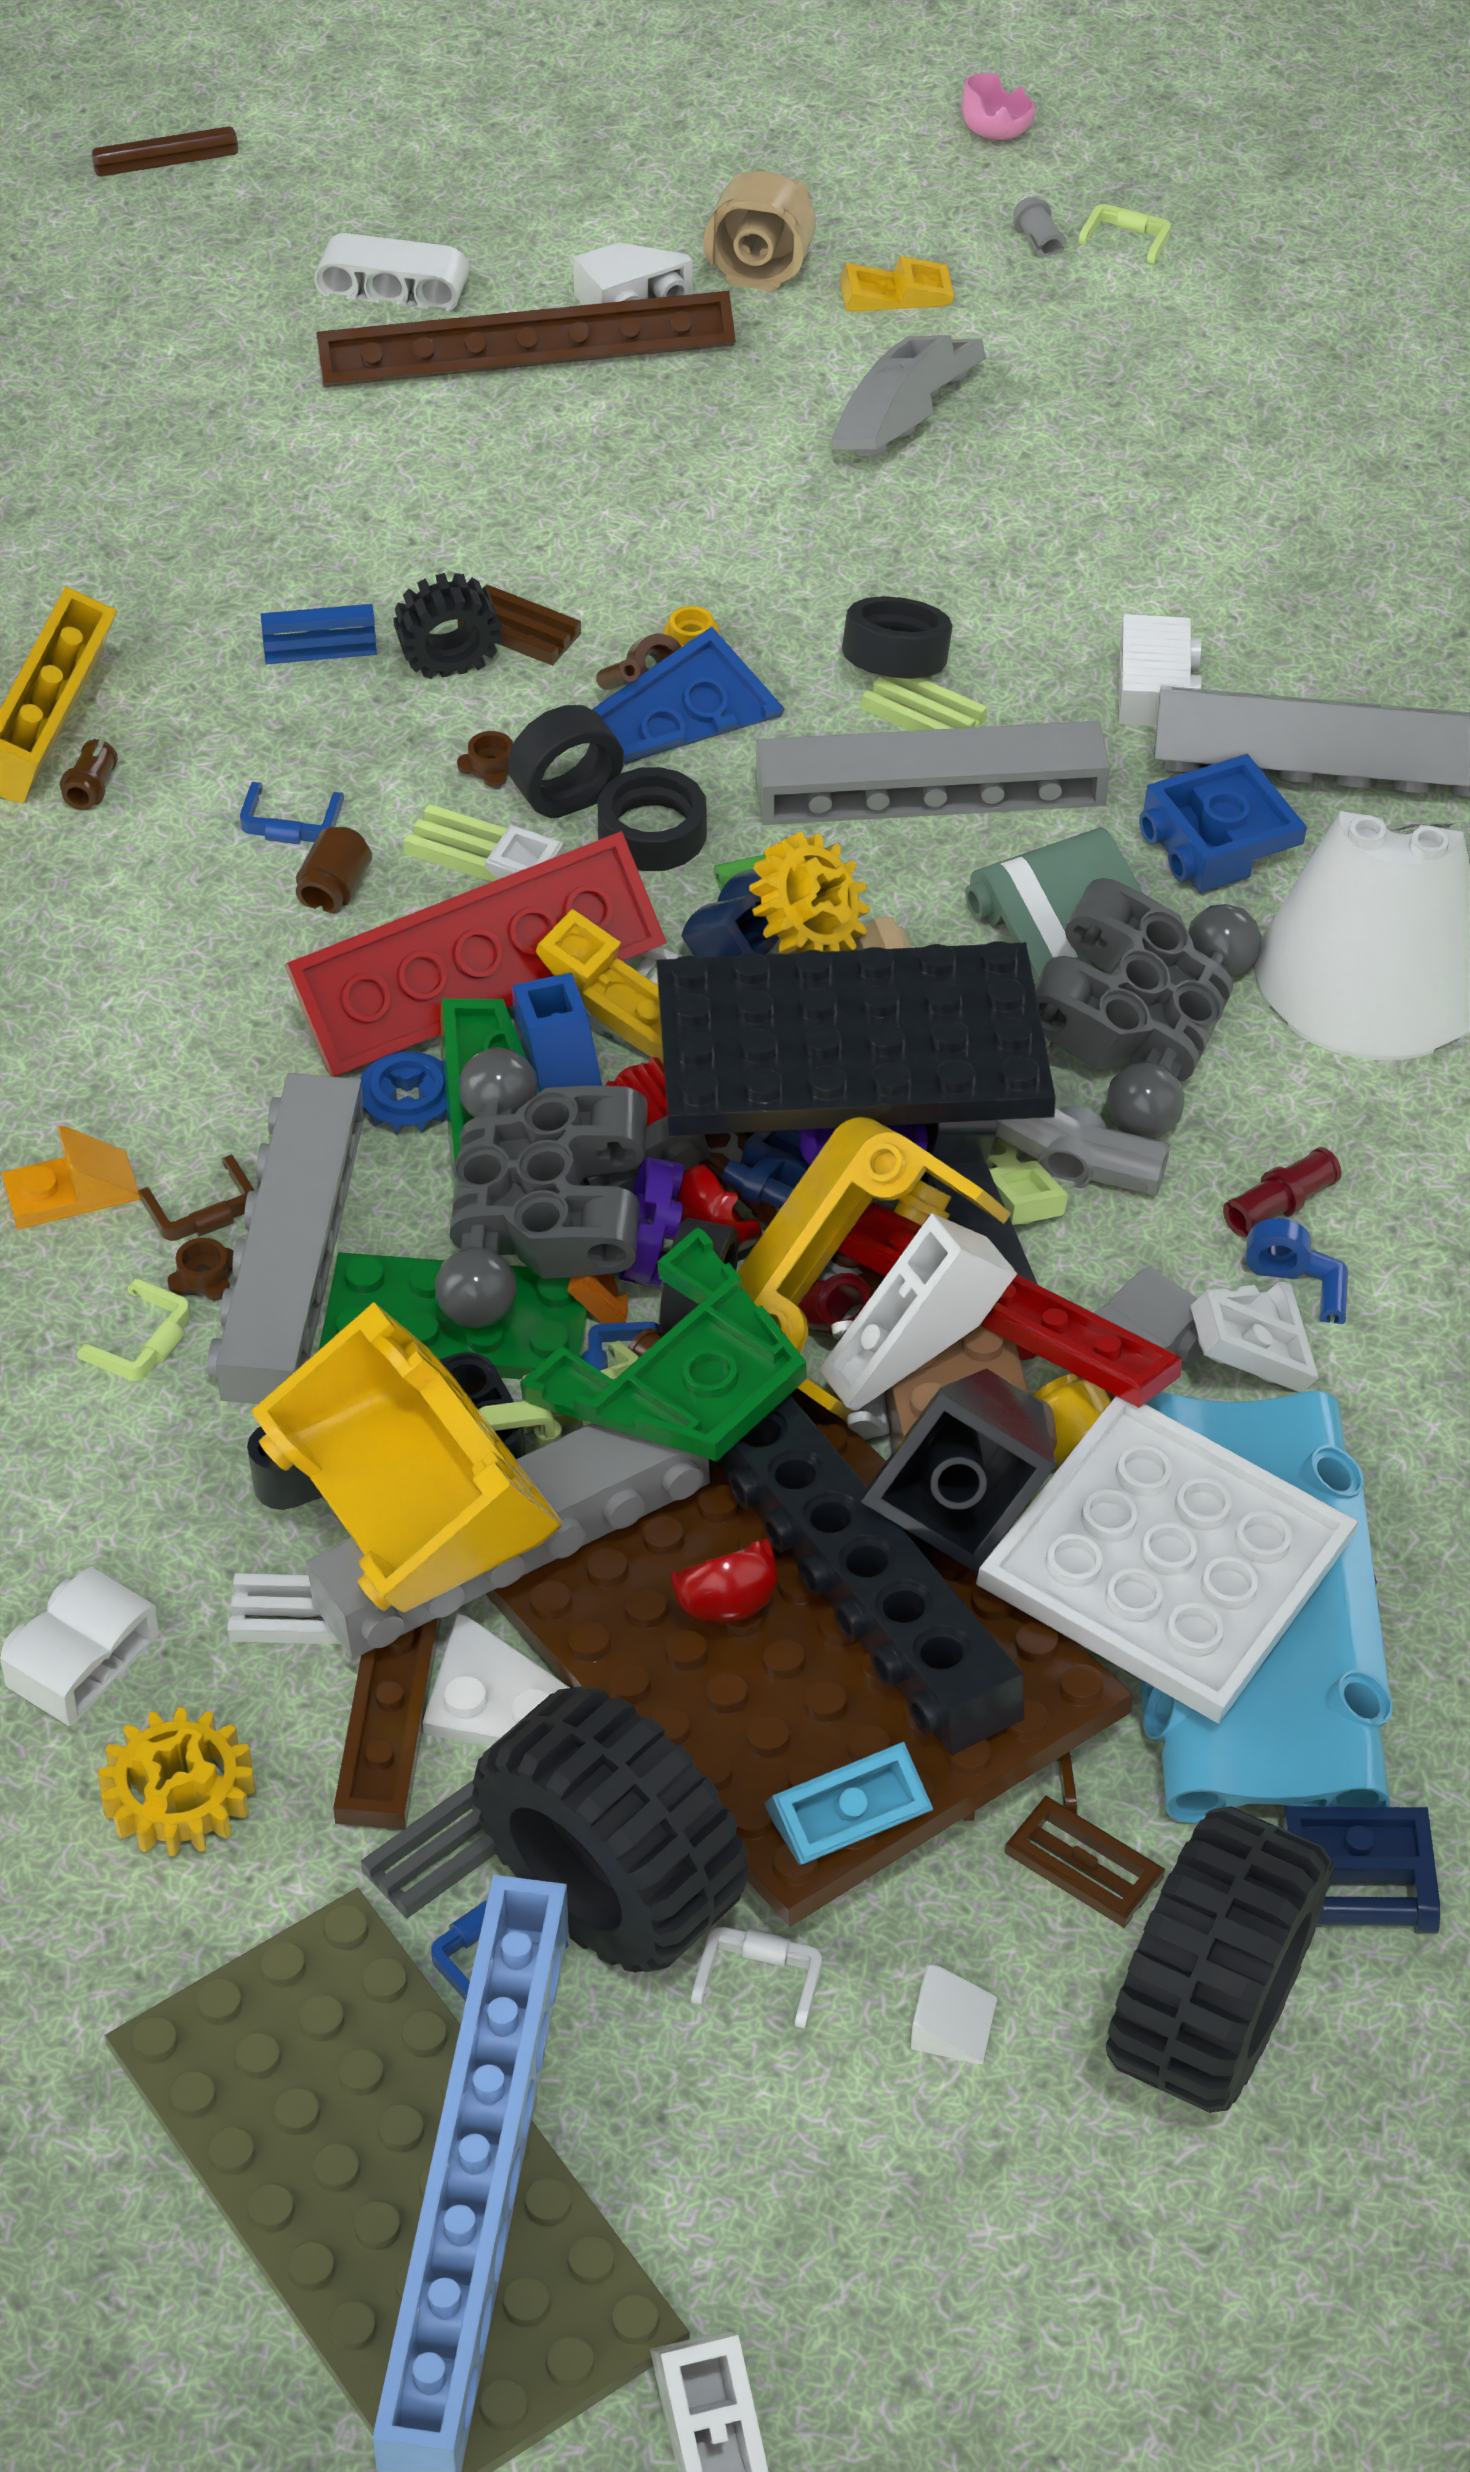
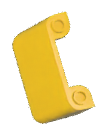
M375 1302L250 1411L266 1433L259 1440V1443L268 1456L284 1471L289 1470L295 1465L310 1477L364 1553V1556L358 1560L364 1574L357 1579V1582L369 1599L384 1612L391 1606H394L399 1611L405 1613L543 1544L564 1525L555 1510L448 1369L420 1340Z

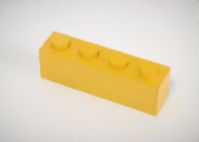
M67 586L63 589L0 708V797L8 801L25 802L103 652L118 611L117 609Z

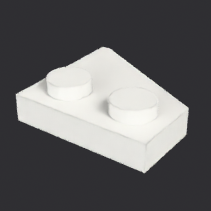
M1277 1282L1269 1291L1262 1293L1258 1291L1255 1285L1240 1286L1235 1291H1230L1226 1288L1206 1290L1190 1305L1198 1333V1342L1203 1355L1213 1361L1228 1364L1254 1374L1266 1382H1274L1297 1392H1304L1319 1379L1291 1284Z
M457 1614L422 1722L423 1734L491 1747L546 1697L555 1693L558 1689L570 1687L468 1616Z

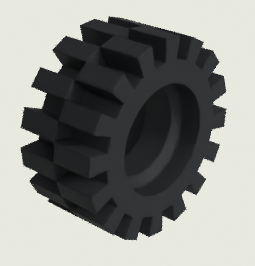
M445 573L435 575L436 584L429 586L426 578L417 582L420 590L417 594L408 589L403 594L406 604L397 603L395 607L397 617L393 618V622L405 659L409 662L410 668L416 673L421 669L423 677L429 679L433 678L436 671H440L442 678L451 676V672L457 670L459 674L468 673L466 667L472 664L477 670L486 665L483 655L490 658L495 656L497 653L495 644H501L502 634L500 629L502 628L490 594L486 587L481 588L478 580L471 577L466 582L464 574L454 573L452 582H448ZM455 619L466 620L459 628L445 634L430 633L443 622Z

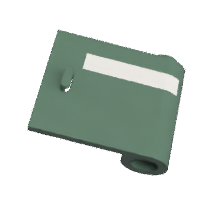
M1099 827L974 870L970 877V885L966 887L965 895L968 907L975 918L981 919L985 917L991 927L1005 923L1015 943H1027L1032 975L1035 981H1037L1046 963L1053 957L1058 956L1073 957L1106 973L1072 948L1065 934L1069 919L1085 889L1093 880L1100 878L1113 879L1141 893L1143 892L1111 834L1106 829Z

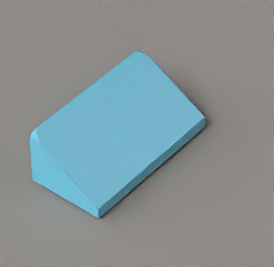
M904 1742L773 1795L764 1803L770 1818L799 1866L933 1810Z

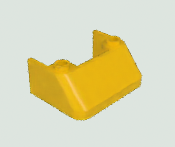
M857 1117L845 1121L833 1132L737 1273L742 1279L743 1289L756 1306L763 1305L800 1353L807 1340L808 1323L798 1305L873 1197L882 1200L901 1198L907 1195L917 1185L923 1174L927 1172L1003 1224L1011 1213L982 1188L906 1137L875 1120ZM808 1375L807 1379L797 1387L826 1409L846 1421L847 1415L859 1412L847 1408L838 1396Z

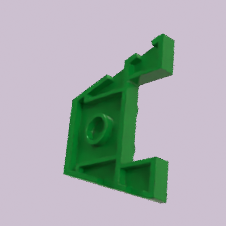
M697 1227L658 1261L659 1279L699 1304L695 1309L615 1379H611L564 1346H560L520 1381L522 1399L534 1406L718 1461L807 1379L805 1359L763 1305L756 1306L743 1289L741 1277L730 1263L724 1264L713 1250L711 1238L704 1230Z

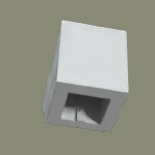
M617 242L573 257L574 296L582 305L693 294V260L688 254Z

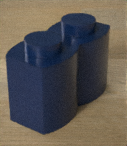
M754 869L745 870L733 876L724 885L717 902L702 906L688 919L681 936L694 956L699 958L739 956L745 953L766 955L779 940L777 934L769 938H765L763 935L765 927L769 924L766 916L759 917L753 914L752 909L762 904L761 897L749 891V885L762 879Z

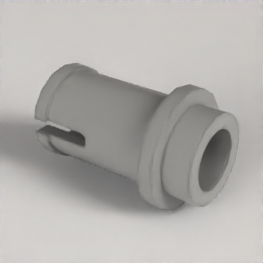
M1028 197L1021 200L1014 209L1013 224L1019 233H1025L1039 258L1062 253L1065 248L1061 244H1066V239L1051 219L1052 211L1049 204L1036 197Z

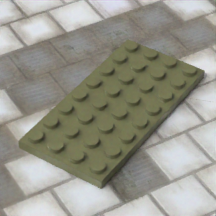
M357 1887L104 2036L106 2045L373 2436L461 2025ZM532 2120L461 2472L495 2471L653 2367L650 2349L690 2339V2331Z

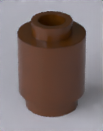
M328 827L319 833L296 875V896L304 906L314 909L321 906L323 911L335 914L341 904H349L372 861V852L364 838L355 830L347 827Z

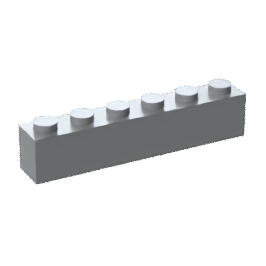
M1172 686L1160 687L1154 759L1165 760L1164 769L1191 772L1199 769L1200 763L1216 764L1248 754L1259 768L1280 770L1279 779L1284 781L1312 783L1314 781V773L1337 775V785L1370 788L1372 778L1395 780V790L1416 793H1428L1430 783L1453 785L1452 795L1470 797V712Z
M1100 721L756 739V783L762 825L1106 806L1110 765Z
M287 1073L282 1096L272 1097L268 1114L269 1134H272L270 1144H260L257 1156V1180L261 1182L258 1191L250 1190L247 1195L245 1205V1227L249 1229L247 1238L237 1239L234 1247L233 1275L237 1279L234 1289L225 1288L222 1295L220 1322L221 1326L225 1328L222 1339H212L208 1354L209 1377L218 1378L221 1401L259 1404L310 1359L365 1118L361 1079Z
M591 1423L516 1459L564 1524L543 1544L403 1613L394 1606H391L385 1612L382 1611L361 1589L357 1579L364 1574V1571L360 1567L358 1560L364 1556V1553L352 1538L306 1560L313 1604L351 1659H354L374 1648H381L391 1644L399 1636L435 1618L448 1616L460 1606L496 1588L509 1586L522 1575L557 1558L570 1556L581 1546L616 1529L626 1528L634 1524L640 1517L666 1504L691 1496L699 1488L710 1483L708 1459Z

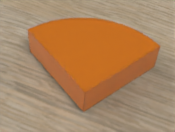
M612 1273L570 1278L567 1291L602 1324L626 1323L628 1312L627 1294L625 1292L619 1295Z

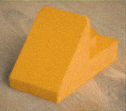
M58 1126L62 1158L1 1172L17 1230L141 1200L125 1150L66 1126Z

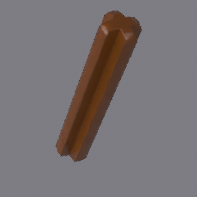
M227 126L97 147L92 150L91 157L94 172L97 176L102 177L235 155L238 153V141L233 127Z

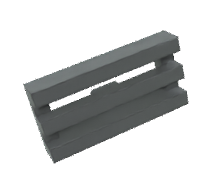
M473 1780L361 1860L362 1873L406 1919L496 1854L493 1850L495 1844L491 1836L484 1834L406 1892L400 1889V1887L482 1829L479 1822L481 1810L474 1806L472 1797ZM470 1809L473 1810L463 1819L458 1821L456 1824H454L452 1827H450L445 1832L440 1834L438 1837L429 1842L423 1848H421L416 1853L411 1855L409 1858L400 1863L394 1869L389 1871L387 1874L385 1873L387 1869H389L391 1866H393L398 1861L403 1859L416 1848L421 1846L423 1843L432 1838L445 1827L450 1825L452 1822L461 1817L467 1811H469Z

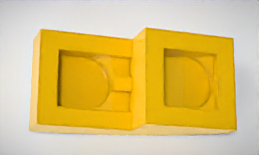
M901 255L894 271L846 262L839 278L844 306L847 311L943 307L950 305L954 299L947 264Z

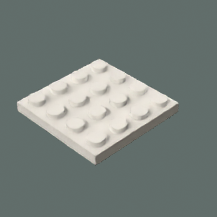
M1116 1396L981 1565L976 1584L1219 1724L1350 1543L1358 1521L1152 1407L1144 1404L1138 1408Z

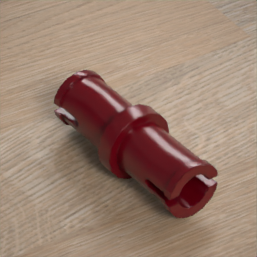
M1318 1147L1306 1157L1286 1168L1278 1166L1265 1172L1258 1185L1224 1204V1218L1234 1233L1241 1237H1247L1250 1229L1263 1220L1276 1218L1281 1214L1288 1217L1299 1212L1303 1208L1306 1199L1341 1179V1166L1330 1150Z

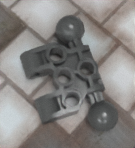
M1100 878L1093 880L1085 889L1067 923L1065 934L1072 948L1106 973L1073 957L1058 956L1050 959L1035 983L1044 1037L1095 1069L1131 1063L1119 1071L1111 1080L1107 1091L1106 1108L1113 1123L1122 1132L1149 1139L1159 1138L1172 1130L1180 1121L1185 1099L1180 1082L1192 1076L1217 1022L1222 1017V1012L1233 990L1232 978H1236L1249 970L1257 961L1261 950L1262 935L1257 922L1244 908L1228 904L1209 906L1191 921L1187 931L1179 914L1129 886L1113 879Z
M493 1047L473 1056L465 1064L459 1077V1096L461 1103L474 1119L468 1121L461 1130L460 1152L453 1164V1174L456 1182L450 1224V1239L461 1250L451 1255L441 1264L435 1278L436 1303L455 1324L461 1327L482 1329L496 1324L511 1311L517 1296L515 1272L500 1255H517L521 1262L542 1279L586 1277L617 1273L630 1268L635 1263L640 1201L637 1196L629 1190L620 1187L581 1186V1181L592 1175L632 1170L642 1163L645 1152L648 1101L637 1090L622 1086L545 1088L538 1093L536 1072L528 1060L515 1050Z

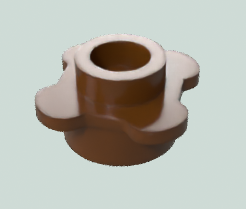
M485 731L476 734L468 743V754H463L457 759L458 770L463 774H473L483 779L484 784L490 787H498L505 784L507 781L506 776L508 775V756L513 746L512 739L498 731Z
M205 1237L185 1242L176 1253V1272L168 1276L169 1290L177 1295H185L191 1292L205 1294L210 1300L222 1299L224 1289L230 1288L228 1278L233 1270L234 1250L225 1248L217 1240ZM200 1269H208V1271L198 1272Z

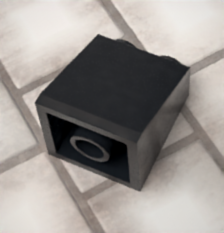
M987 1368L940 1387L863 1492L861 1502L977 1573L981 1565L989 1557L1057 1465L1043 1403Z

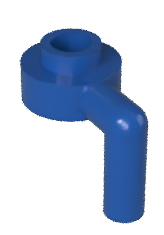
M1272 1218L1254 1225L1247 1236L1246 1262L1249 1268L1255 1274L1261 1276L1294 1279L1304 1273L1322 1280L1320 1321L1331 1323L1330 1315H1336L1334 1323L1344 1324L1346 1321L1348 1268L1345 1263L1311 1249V1236L1309 1232L1295 1221L1285 1218Z

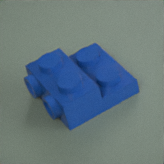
M1248 754L1147 785L1144 809L1139 817L1140 829L1144 839L1150 845L1161 843L1168 852V863L1174 878L1179 882L1189 880L1199 893L1249 878L1251 876L1253 860L1304 844L1307 826Z

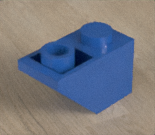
M572 973L512 985L514 1028L526 1058L536 1072L540 1092L545 1088L602 1086L588 1014Z

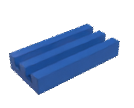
M373 604L260 613L266 665L377 655ZM363 626V627H359V628H348V629L330 630V629H335V628H347V627ZM307 631V632H302V633H290V634L274 635V634H278V633H289V632Z

